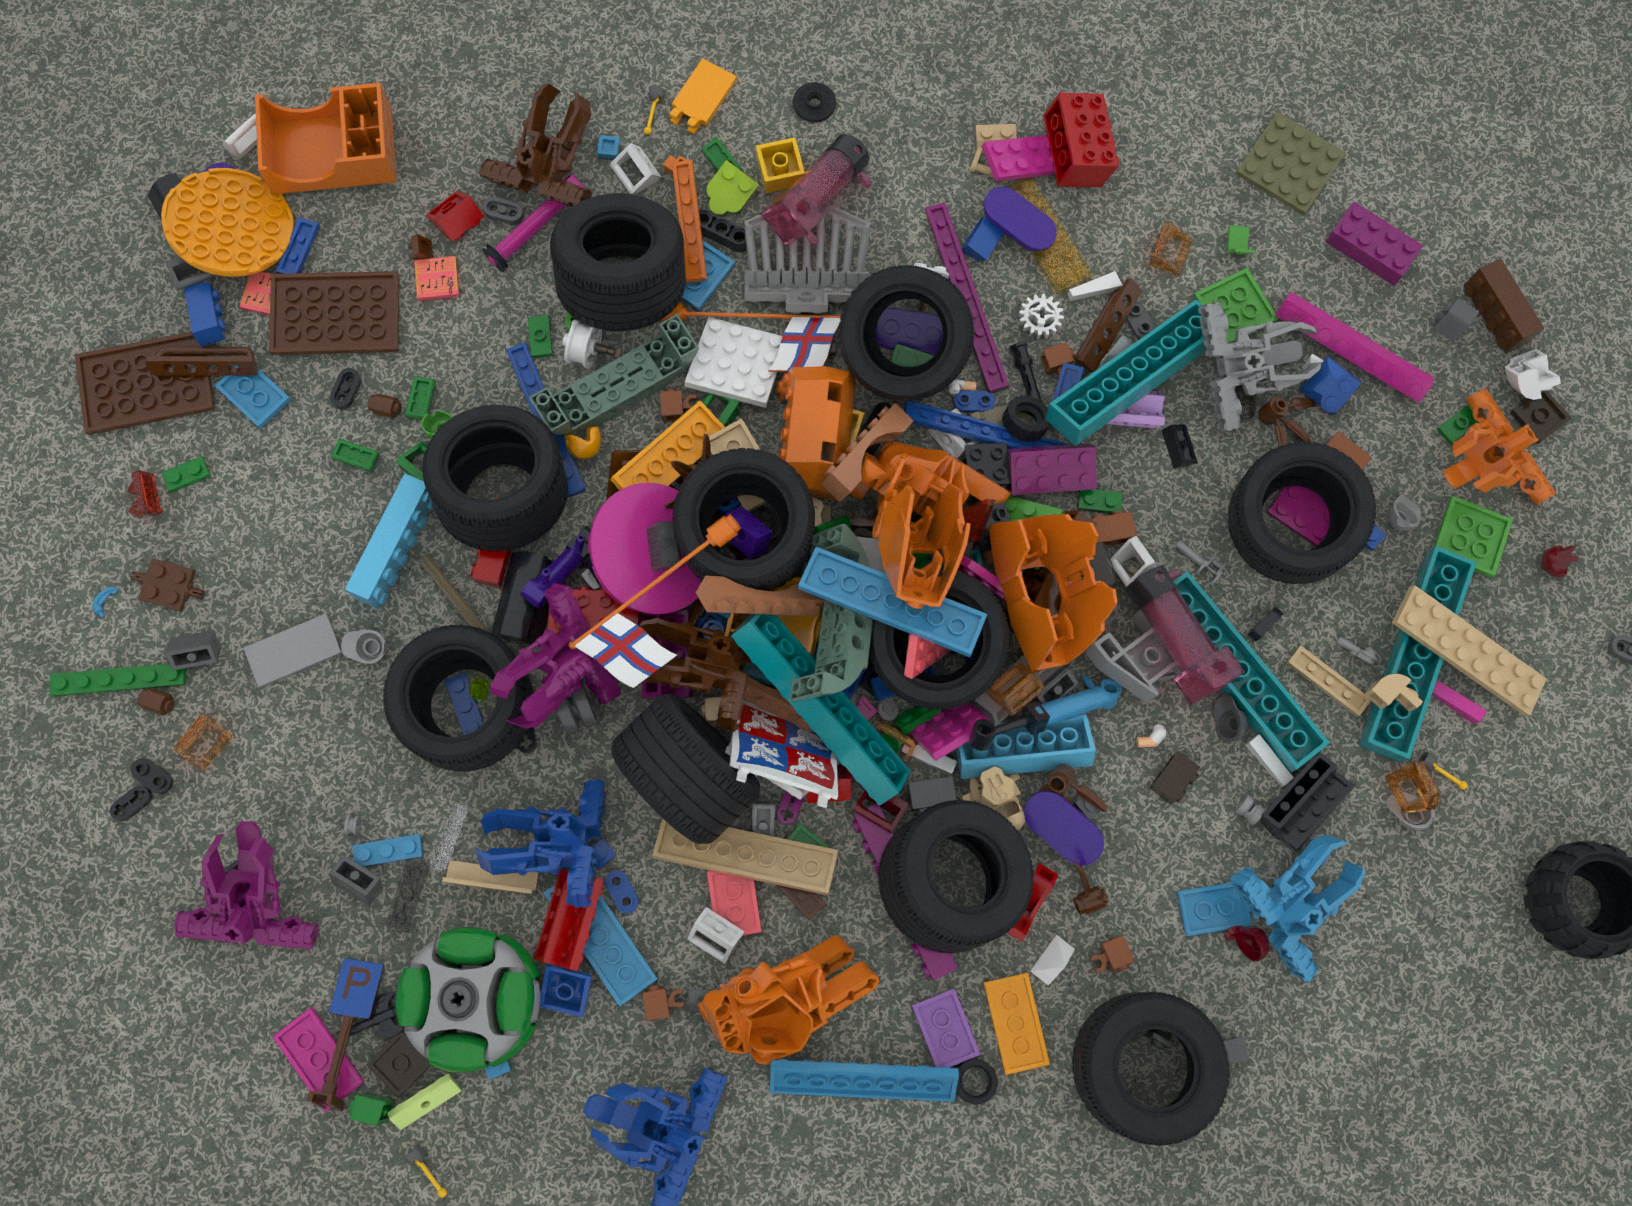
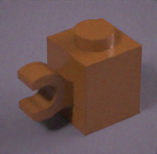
M1067 342L1043 349L1040 356L1047 375L1057 373L1058 380L1063 363L1072 365L1075 360L1072 348L1069 349Z
M667 389L664 392H660L663 422L677 421L684 414L683 411H688L693 407L689 403L697 401V395H688L683 400L681 390Z
M1123 935L1099 944L1102 954L1093 955L1089 958L1090 961L1095 959L1100 961V967L1094 969V972H1102L1106 968V964L1110 970L1116 969L1117 972H1121L1130 968L1129 963L1134 962V958Z
M661 985L647 987L648 992L642 993L646 1021L671 1017L669 1007H682L685 1005V1002L677 1003L675 1001V996L683 993L681 989L674 990L670 997H668L667 989H661Z

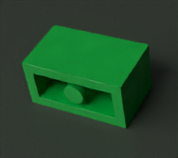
M369 1092L358 1094L350 1102L348 1112L351 1114L349 1119L375 1126L388 1123L389 1117L387 1112L392 1109L394 1099Z

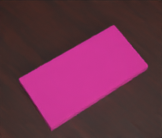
M310 1007L276 1033L273 1038L310 1091L322 1092L323 1084L327 1081L337 1041L314 1008ZM346 1054L344 1055L336 1084L338 1088L335 1096L341 1100L365 1082ZM325 1106V1109H323V1111H324V1112H327V1111H329L332 1107H331V1106Z

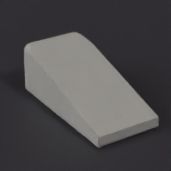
M756 801L753 803L752 832L774 837L775 802Z

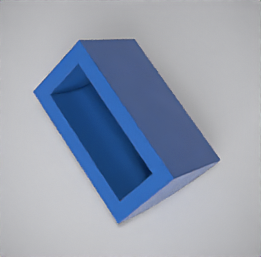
M983 216L979 219L962 246V252L975 260L986 261L1004 232L992 224L986 216Z

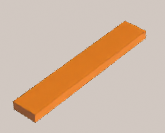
M693 161L673 162L672 169L678 219L684 237L686 282L706 281L707 272Z

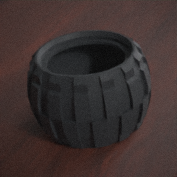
M1578 841L1558 846L1555 850L1545 854L1534 866L1536 870L1529 873L1525 884L1528 887V895L1524 897L1525 909L1529 908L1532 916L1529 919L1537 932L1544 934L1543 939L1558 950L1567 951L1572 956L1584 959L1610 958L1632 949V857H1627L1626 852L1609 844H1600L1595 841ZM1572 876H1580L1587 879L1594 885L1600 896V913L1593 923L1585 927L1575 919L1568 904L1567 890Z

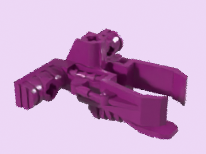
M554 583L545 593V597L548 598L550 605L549 612L562 627L559 635L553 631L546 630L542 636L536 639L535 643L527 648H521L519 655L507 667L497 672L490 687L492 695L507 699L515 682L529 672L539 669L548 674L541 680L543 686L523 702L520 709L523 715L517 716L514 719H505L510 724L525 729L539 726L553 710L559 709V704L565 698H568L575 690L581 689L580 680L584 676H586L585 683L587 687L595 694L600 704H607L621 695L622 690L620 686H617L616 678L607 669L578 648L571 649L569 647L570 641L574 642L591 628L589 624L587 625L586 618L581 613L582 609L576 597L572 595L571 587ZM537 646H541L538 653L531 651Z
M241 821L235 829L238 844V870L231 869L227 874L217 849L224 834L217 835L201 861L203 878L200 881V885L205 889L206 906L194 911H178L174 925L175 937L223 941V943L240 941L241 944H245L252 937H255L258 945L313 949L319 935L317 923L302 922L298 917H288L284 920L273 919L277 918L282 910L278 897L280 883L276 880L273 870L274 850L262 838L260 827L255 822ZM270 893H273L272 901L270 900Z

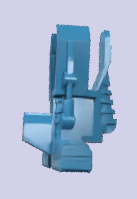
M1329 835L1314 838L1301 855L1295 858L1292 866L1280 878L1274 880L1273 888L1268 887L1250 867L1237 871L1230 878V883L1236 887V892L1242 901L1248 905L1247 908L1250 912L1252 911L1254 919L1264 917L1267 926L1271 924L1274 930L1268 940L1274 944V949L1279 952V956L1286 967L1290 968L1292 976L1295 975L1303 979L1304 982H1310L1316 976L1318 967L1314 964L1312 952L1299 940L1302 937L1301 935H1314L1317 928L1324 923L1326 918L1331 914L1336 915L1339 911L1338 907L1344 900L1360 888L1365 875L1363 867L1346 861L1339 879L1318 895L1311 892L1316 887L1311 879L1314 872L1329 858L1333 849H1337L1342 845H1349L1345 841Z

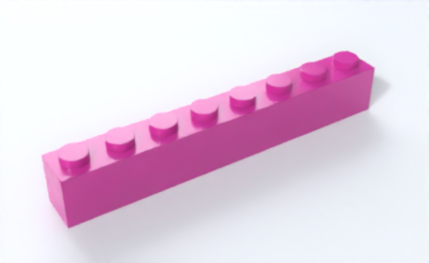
M1291 291L1275 314L1276 317L1284 322H1303L1313 326L1317 333L1306 334L1307 336L1420 403L1432 387L1434 377Z

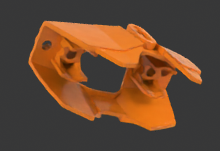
M903 453L898 468L894 471L892 481L886 490L884 500L881 503L874 523L872 537L879 539L878 546L883 568L896 597L917 609L923 608L924 605L940 607L965 552L971 524L966 523L964 530H962L965 525L962 510L963 493L953 484L947 485L932 510L929 506H926L923 517L917 522L910 521L915 493L912 487L908 485L898 494L896 490L907 456L906 453ZM912 553H934L931 563L923 569L913 567L916 558ZM944 558L943 574L941 577H937Z
M1053 514L988 525L995 574L999 579L1010 616V625L1014 630L1032 672L1067 665L1081 655L1105 631V621L1118 603L1116 589L1109 587L1104 581H1095V573L1090 566L1089 561L1094 559L1093 556L1096 552V543L1099 537L1092 522L1072 520L1069 514ZM1047 567L1054 574L1061 595L1059 613L1051 616L1049 609L1039 607L1030 602L1031 599L1028 597L1022 571L1020 570Z

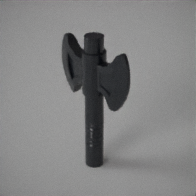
M387 992L376 997L373 1010L377 1014H374L370 1020L366 1019L352 1025L350 1036L375 1025H380L379 1029L375 1032V1036L379 1038L394 1037L402 1032L404 1027L394 1022V1019L397 1018L395 1007H390L395 993Z

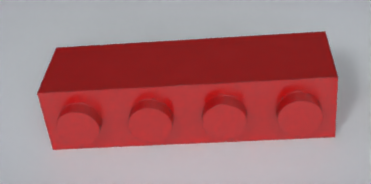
M477 549V563H474L471 568L473 580L479 584L501 588L512 550L491 552Z

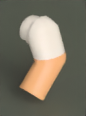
M955 379L948 385L949 392L957 394L962 390L976 391V382Z
M1157 724L1153 727V732L1150 736L1137 737V748L1157 747L1166 737L1164 726Z

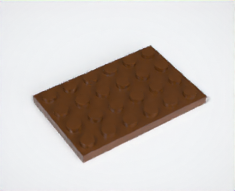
M398 271L271 274L269 353L271 355L399 352Z
M192 332L75 354L84 432L87 435L215 410L211 376L151 375L145 363L147 356H155L156 352L164 347H200ZM167 355V356H207V355ZM165 364L170 368H175L173 365ZM187 364L191 368H197L192 364Z

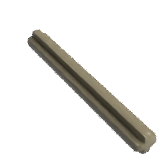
M429 554L423 555L419 562L469 626L488 631Z

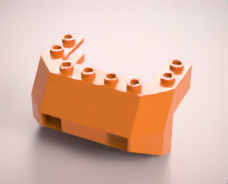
M827 366L792 367L787 374L783 375L782 380L778 381L776 393H779L778 401L788 400L787 407H785L783 412L785 428H782L780 435L783 446L779 450L778 457L796 469V472L801 475L802 480L807 484L811 496L838 501L821 483L826 478L824 473L832 465L837 466L835 461L843 453L848 454L846 449L850 445L856 380L849 371ZM825 441L823 460H821L822 442Z

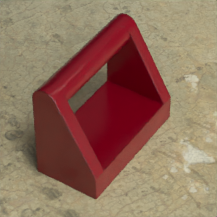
M865 790L853 811L892 834L909 803L894 796L880 805L882 809L896 816L893 823L862 806L865 799L874 804L877 803Z

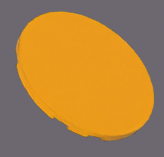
M212 168L206 172L198 174L195 172L188 175L175 188L169 191L162 206L163 232L174 252L191 266L219 276H247L271 267L285 253L294 229L292 211L286 203L285 197L282 194H273L267 183L263 181V178L238 169Z

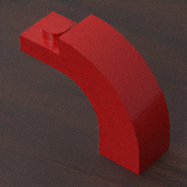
M1040 863L1033 872V891L1029 905L1019 922L1007 932L1010 936L1020 941H1023L1027 936L1036 913L1054 887L1058 874Z

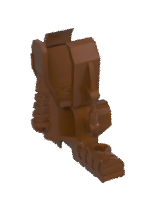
M543 84L533 95L528 117L522 122L524 127L522 137L519 139L518 146L514 150V154L517 156L515 161L517 167L501 161L485 159L481 164L478 174H480V177L488 178L490 182H495L509 188L515 187V190L518 191L522 189L525 193L529 192L532 185H537L538 195L543 196L544 194L547 200L552 201L554 199L556 200L555 202L570 207L591 198V190L562 181L564 173L571 172L577 146L583 141L582 135L591 117L590 102L573 91L575 99L569 104L563 126L556 137L551 136L549 138L544 135L549 106L561 91L551 84ZM526 134L531 137L528 144H526Z
M739 613L735 631L751 614ZM659 618L642 621L639 626L652 638L657 637L689 648L686 659H671L642 682L670 684L672 688H678L679 686L690 687L692 690H700L705 694L710 693L712 688L723 689L716 725L724 730L728 729L733 732L738 730L739 724H737V721L741 718L745 698L743 691H746L747 688L745 681L749 678L748 674L739 671V665L751 664L752 662L744 650L735 643L733 638L723 636V631L720 629H702L693 626L691 622L680 624ZM700 632L705 636L711 637V639L697 638V634Z

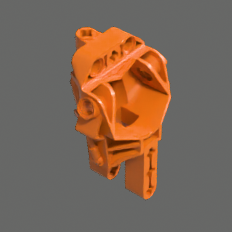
M896 441L885 443L876 457L867 452L864 453L861 466L862 480L849 493L861 500L870 487L878 491V513L886 490L892 481L894 471L898 468L902 454L906 453V461L896 490L898 494L906 485L912 487L915 493L912 512H916L922 517L926 506H929L932 510L948 484H953L963 493L962 505L970 494L987 505L1006 502L1011 494L1004 487L943 450L925 449ZM963 513L964 521L971 520L969 516ZM974 524L970 525L969 535L975 537L974 541H977Z
M835 935L811 950L792 959H787L773 968L767 963L761 962L756 969H743L737 976L731 978L726 985L720 984L719 990L708 992L703 1001L697 1004V1007L703 1019L710 1025L713 1035L725 1051L736 1054H746L749 1052L758 1064H771V1060H779L803 1050L812 1032L827 1024L829 1017L873 991L878 986L879 977L865 962H858L830 980L825 981V977L848 964L854 957V950L841 936Z

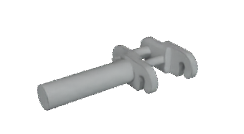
M1179 541L1175 548L1200 566L1195 573L1196 576L1202 569L1206 568L1214 574L1215 578L1209 585L1211 587L1222 575L1220 571L1225 570L1224 566L1226 564L1221 565L1214 559L1215 555L1212 558L1209 556L1207 558L1209 561H1205L1204 558L1182 541ZM1212 563L1216 567H1218L1219 570L1216 572L1208 565Z

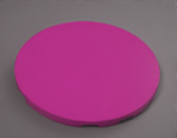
M638 483L625 487L609 497L601 505L593 519L588 540V549L593 564L592 569L604 590L621 605L667 571L651 570V553L648 548L649 540L647 539L648 531L646 529L657 522L673 521V508L667 509L664 507L665 504L674 500L679 492L672 487L657 483ZM679 549L680 560H682L683 557H682V554H681L680 549ZM685 562L626 608L647 615L676 612L690 605L698 598L696 591L702 581L692 573Z

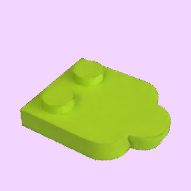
M726 160L707 185L706 195L709 199L710 211L716 215H723L726 212L729 214L739 213L759 187V184Z

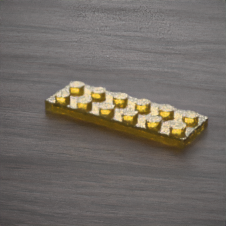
M1026 178L1008 187L1051 218L1056 226V239L1050 248L1045 251H1030L1056 294L1058 295L1090 279L1093 276L1092 271L1033 178Z

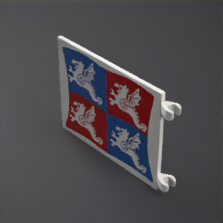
M744 701L741 718L737 721V724H739L738 730L732 731L729 766L738 769L736 780L745 783L747 774L750 772L819 794L817 806L827 808L828 799L837 800L836 756L825 746L821 738L813 731L811 733L765 709H761L751 702Z

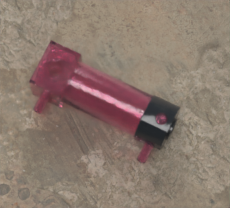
M839 135L789 189L775 197L760 213L786 246L803 236L806 237L812 246H815L819 240L811 230L825 216L822 211L848 183L857 177L866 188L872 185L871 180L863 172V169L869 162L868 151L864 144L852 135Z
M1160 565L1137 577L1126 587V590L1179 668L1181 674L1173 680L1191 706L1228 685L1242 675L1244 670L1228 646L1217 650L1178 591V587L1173 580L1181 576L1180 570L1175 569L1168 573L1165 567Z

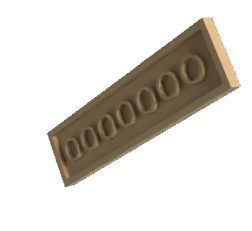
M1415 585L1409 586L1392 624L1524 716H1530L1547 678Z
M662 819L652 857L653 859L829 896L838 850L730 827L712 843L697 844L684 837Z

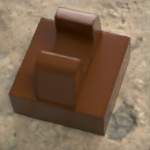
M419 234L411 236V243L408 244V248L412 249L413 254H410L409 258L413 260L433 258L432 241Z

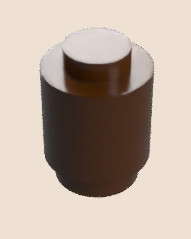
M376 394L371 395L368 400V410L372 411L375 415L394 419L401 413L402 404L396 397Z
M152 688L143 689L137 699V703L142 709L162 716L171 712L174 707L172 695Z

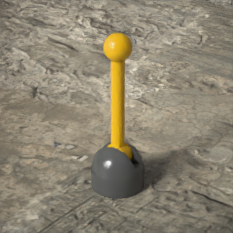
M651 86L648 92L652 106L647 127L644 128L646 135L652 132L651 124L656 104L660 103L665 95V90L658 86Z
M1426 751L1421 755L1417 766L1426 771L1435 769L1458 784L1461 790L1467 789L1468 784L1465 781L1458 780L1437 766L1438 762L1433 754Z
M420 1145L404 1156L411 1166L421 1167L437 1189V1194L440 1198H444L447 1195V1190L441 1188L423 1163L425 1152Z

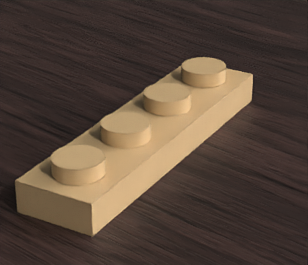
M1302 646L1296 649L1286 663L1356 717L1362 714L1371 701L1361 690Z

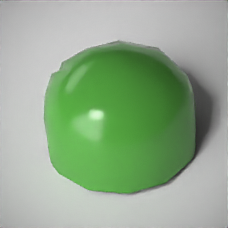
M439 410L432 415L425 414L421 421L422 430L431 439L438 429L448 420L452 419L453 416L448 412H441Z

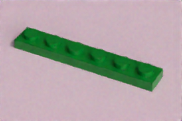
M170 664L50 674L49 696L57 697L185 686L186 668L172 670Z

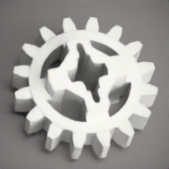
M1035 294L1033 300L1028 297L1025 302L1026 304L1022 303L1021 311L1018 314V317L1021 318L1019 325H1024L1023 331L1029 330L1030 337L1033 334H1037V339L1041 335H1044L1047 339L1049 333L1054 336L1057 331L1056 329L1060 330L1061 322L1064 319V316L1061 315L1063 308H1057L1059 301L1053 303V297L1045 299V294H1042L1041 298H1038Z

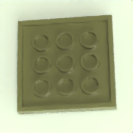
M1277 111L1235 174L1304 216L1346 152Z

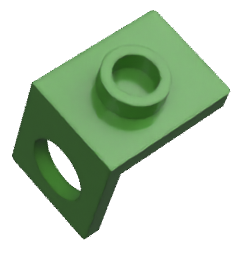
M1228 226L1226 254L1248 255L1255 253V250H1248L1249 227Z

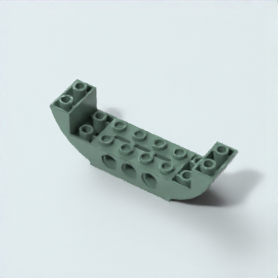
M678 314L659 324L661 334L554 395L546 387L530 396V401L552 433L567 435L587 430L591 426H598L665 388L667 384L682 373L696 356L699 347Z
M846 524L814 534L810 555L813 554L815 547H819L870 567L861 543ZM824 599L815 673L792 680L790 702H802L833 694L853 684L861 671L867 668L872 618Z

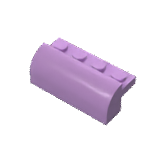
M1152 390L1107 424L1159 429V426H1164L1165 416L1162 413L1163 393Z

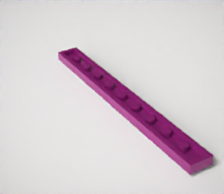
M943 202L925 207V213L943 265L949 273L948 279L962 292L972 312L975 329L973 350L986 388L990 393L1009 388V382L946 204Z

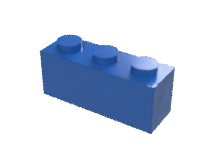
M209 281L184 288L192 334L200 347L225 340L224 330H227L223 318H221L224 313L220 303H218L221 298L217 288L213 289Z

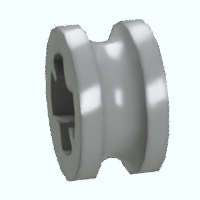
M348 815L344 824L345 835H350V833H353L354 836L359 835L361 826L360 816L353 818L351 815Z

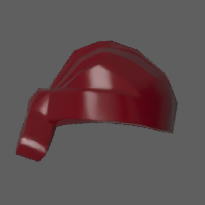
M1561 545L1546 549L1541 558L1543 570L1553 577H1566L1569 562H1577L1579 559L1576 555H1571V552L1575 550V546L1570 545L1563 548Z
M1233 926L1228 928L1229 931L1224 934L1228 941L1235 939L1240 951L1253 962H1259L1264 959L1269 952L1268 937L1263 929Z

